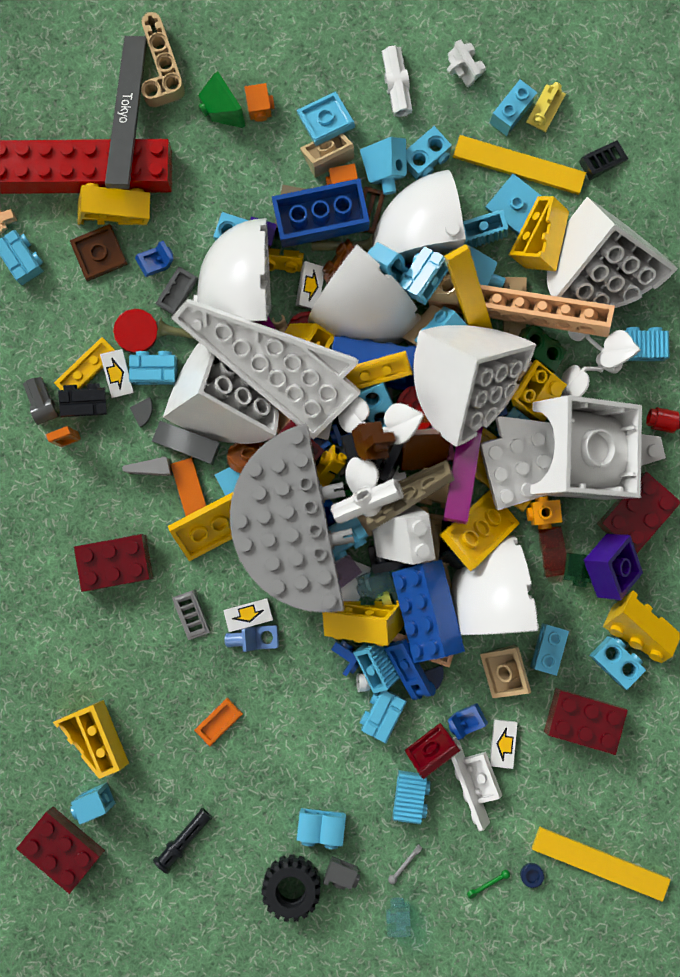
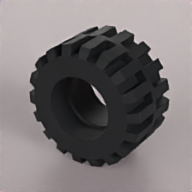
M289 855V858L286 859L285 856L280 857L278 862L275 860L266 871L261 890L263 903L268 905V912L270 914L275 912L274 917L278 920L280 916L284 917V922H289V918H293L294 922H297L300 916L303 919L308 917V912L312 913L315 910V905L318 904L320 898L321 880L320 876H318L317 868L312 867L311 861L305 862L304 857L300 855L298 859L294 858V855ZM294 877L304 884L305 892L299 898L288 899L279 892L278 883L284 878Z

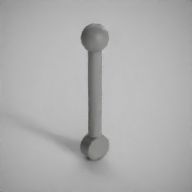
M419 844L396 873L389 876L388 882L390 884L397 882L398 876L412 859L420 853L422 847Z

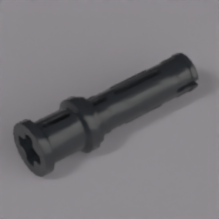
M201 808L174 841H169L166 844L167 848L161 855L153 859L154 864L162 872L168 874L171 871V866L177 859H181L184 856L185 848L209 820L212 819V815L204 808Z

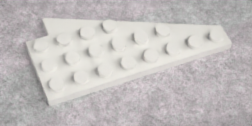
M187 299L171 318L297 426L307 424L312 439H315L360 395L361 390L345 377L358 364V360L354 357Z
M497 416L495 421L500 438L480 443V452L495 509L501 510L546 496L530 494L531 485L538 483L544 478L551 466L555 450V437L550 422ZM642 434L641 466L665 459L661 437Z

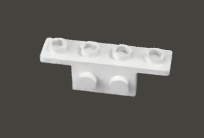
M452 737L461 750L450 758L455 767V776L463 788V797L471 809L473 823L477 825L479 831H483L490 823L483 803L500 799L502 793L486 752L465 757L459 740L456 737Z

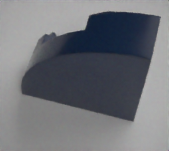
M442 665L424 671L429 682L434 684L436 690L443 680L444 671Z

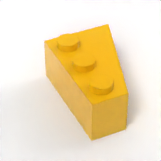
M94 183L81 186L78 197L77 225H84V220H97L98 225H105V221L118 222V225H147L150 219L149 192H144V190L138 188L131 190L99 187L98 184Z
M538 196L509 255L526 269L556 271L569 211L554 196Z
M633 590L612 606L603 627L613 636L620 637L628 642L632 648L649 655L653 661L663 663L673 657L680 640V632L663 617H656L651 612L653 608L649 604L644 606L637 599L638 594Z
M396 600V605H382V601H375V605H361L360 601H343L345 610L322 612L324 636L333 637L337 640L347 639L354 640L356 643L367 642L377 646H388L404 627L398 600Z
M104 700L53 722L57 728L60 727L68 737V742L71 745L74 744L82 754L81 758L99 779L120 771L129 764Z

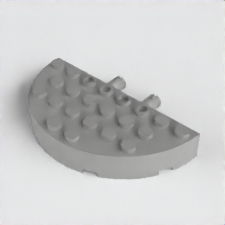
M307 424L290 428L271 438L247 462L237 480L231 500V535L234 547L245 570L269 595L287 605L306 611H343L345 608L333 549L334 546L355 543L353 536L344 538V536L353 535L352 528L333 533L329 531L324 503L328 499L345 497V491L340 490L344 489L343 482L323 487L320 485Z

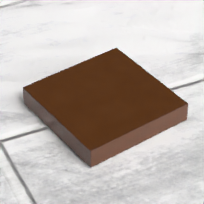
M111 224L69 240L87 282L128 265Z
M436 429L416 430L411 438L403 443L399 464L401 471L430 468L447 460L450 442L445 440Z

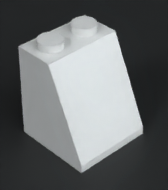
M416 505L411 506L372 531L377 557L408 564L435 560L429 514Z

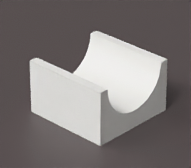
M569 395L533 402L532 411L544 414L552 425L555 437V450L547 474L541 481L531 485L530 494L597 500L640 498L642 405Z

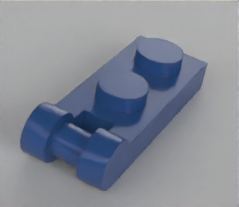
M407 639L390 643L384 648L411 699L418 700L424 695L426 697L435 695L436 689L434 684L429 682L419 662H413Z

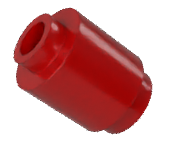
M650 408L646 418V425L651 426V429L675 433L676 430L680 429V414L678 411Z

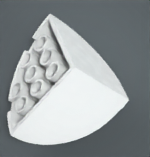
M444 170L424 176L403 189L383 212L373 236L372 247L377 242L401 254L406 265L412 263L414 256L420 253L423 247L444 255L463 246L466 237L459 197L451 172Z
M586 197L566 224L556 271H547V285L551 296L614 305L617 308L642 298V294L652 288H658L678 268L630 227L596 202Z
M267 218L253 219L237 224L224 232L214 242L202 263L198 280L197 295H194V301L248 321L267 320L271 311Z
M356 245L317 299L308 317V323H317L336 337L347 336L356 340L370 339L376 343L385 344L391 342L398 345L404 341L402 337L420 321L421 316L418 313L415 314L417 307L401 285L391 275H384L379 268L380 264Z
M445 325L420 330L414 357V383L421 408L433 428L439 431L445 440L456 447L476 437V431L482 426L487 428L511 400L519 387L516 383L522 371H527L536 344L510 333L478 326Z
M199 342L190 354L175 382L163 418L190 432L209 439L227 443L251 444L267 441L276 436L279 410Z
M507 536L472 571H469L466 566L456 570L451 581L452 588L449 590L461 635L538 630L534 598L532 599L531 595H528V591L531 589L529 571L521 545H515L518 544V539L515 536Z

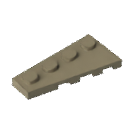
M445 460L398 481L403 491V498L382 506L376 515L366 517L369 529L373 531L452 482L454 477L448 461Z

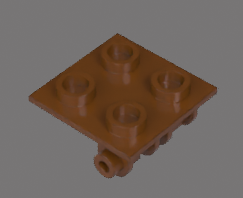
M348 238L345 242L339 244L334 258L327 261L323 267V277L327 284L356 246Z

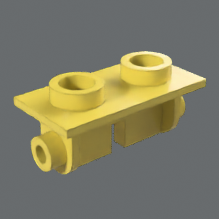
M554 82L550 86L546 84L526 123L544 132L547 131L566 95L562 92V85L560 83Z

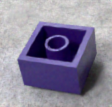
M606 534L584 559L585 567L598 598L622 600L643 574L630 535Z

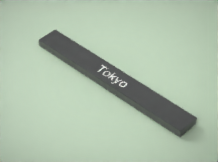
M124 36L105 179L106 188H130L147 49L146 36Z

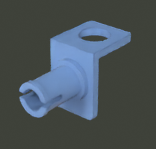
M276 625L244 628L242 633H226L225 645L226 647L243 646V652L256 649L278 648V627ZM264 631H269L273 635V640L270 644H266L262 640Z

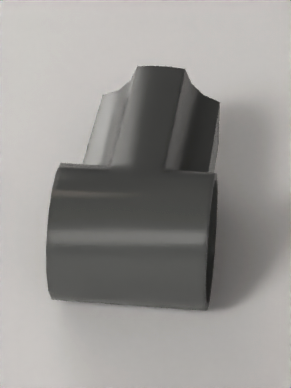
M42 377L31 378L23 383L31 404L30 412L37 425L59 417V412L56 413L54 408L56 404L50 398Z

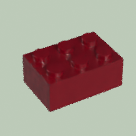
M648 472L641 474L640 498L618 499L598 521L597 525L607 534L630 535L636 553H638L680 505V500Z
M144 534L74 546L81 592L154 579L147 537Z
M555 688L544 732L551 737L616 755L628 710L621 706Z
M54 806L45 812L16 848L68 894L73 891L105 851Z

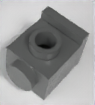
M332 856L324 875L323 884L328 885L329 881H331L333 886L345 890V888L350 890L352 887L356 888L360 879V874H357L358 866Z

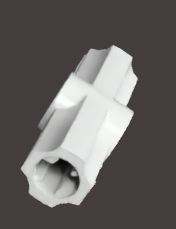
M389 46L382 50L385 84L387 83L388 85L387 94H390L393 115L397 117L407 116L412 113L408 71L404 68L401 47Z
M397 479L389 480L373 488L362 486L353 493L352 497L331 505V511L338 524L361 515L372 517L381 510L382 506L402 499L403 491Z

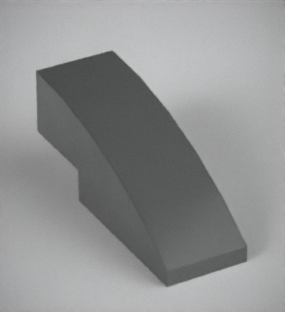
M162 421L159 422L152 439L154 443L210 465L214 464L221 447L219 442Z

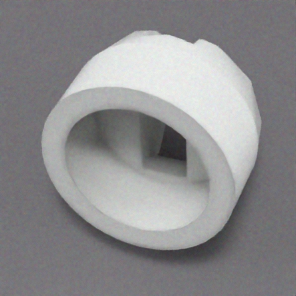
M358 673L356 675L358 692L369 691L371 688L364 674Z

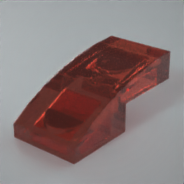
M562 527L538 529L545 577L568 574Z

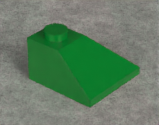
M217 71L198 94L201 103L198 107L203 116H209L212 122L243 128L246 124L242 107Z

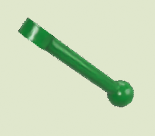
M503 870L501 875L475 890L468 891V898L472 899L478 893L500 880L508 879L510 872Z

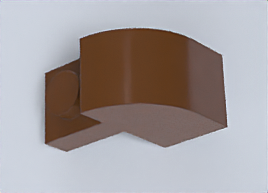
M381 421L360 423L352 430L355 448L362 460L389 458L388 447L396 441L394 432L384 433Z

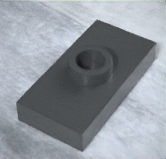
M178 266L155 304L174 315L184 304L199 280L198 277Z

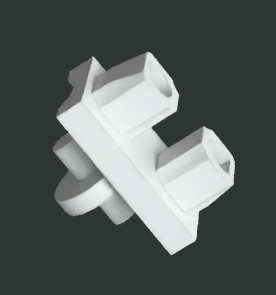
M458 40L455 42L454 48L448 53V60L451 65L447 68V71L450 75L457 73L458 77L462 78L468 88L474 84L477 78L482 76L486 67L482 61L474 62L472 59L475 49L471 43L463 44L462 40Z

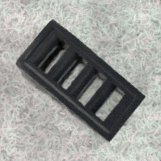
M618 140L583 156L579 164L584 172H586L588 179L592 180L627 161L628 157ZM614 147L620 156L618 159L611 150ZM605 152H608L612 162H609ZM598 156H601V158L603 159L605 165H602V163H601V161L599 160ZM594 159L595 163H596L597 166H598L597 169L594 167V165H593V163L591 162V160Z

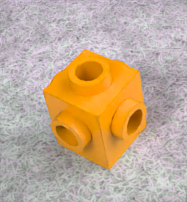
M548 496L536 498L535 502L529 503V508H526L527 520L531 521V525H538V529L552 528L551 523H561L560 500L549 501ZM542 510L545 511V516L542 515Z

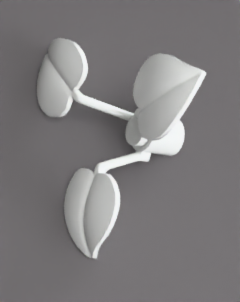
M623 330L611 333L604 342V348L594 341L590 334L568 331L570 338L575 341H581L586 337L600 353L596 357L598 367H583L581 369L578 365H572L566 369L561 380L567 386L562 392L561 397L567 395L581 397L588 389L590 382L589 375L585 372L598 371L602 373L603 370L616 374L621 370L623 363L636 355L641 349L635 344L631 336Z
M358 396L338 415L339 424L343 430L352 433V430L357 425L366 423L365 420L370 414L366 401ZM393 404L385 413L384 423L387 427H383V432H394L396 441L392 445L405 443L419 427L424 414L405 404ZM358 457L352 458L346 467V481L350 490L354 493L362 486H369L370 488L376 486L379 477L377 466L372 461H364Z

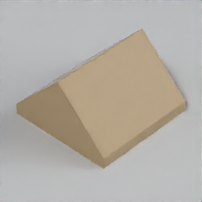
M344 134L338 135L318 146L311 142L300 148L315 178L328 172L329 168L338 167L354 159V145Z
M511 645L480 654L492 698L531 693L519 647Z

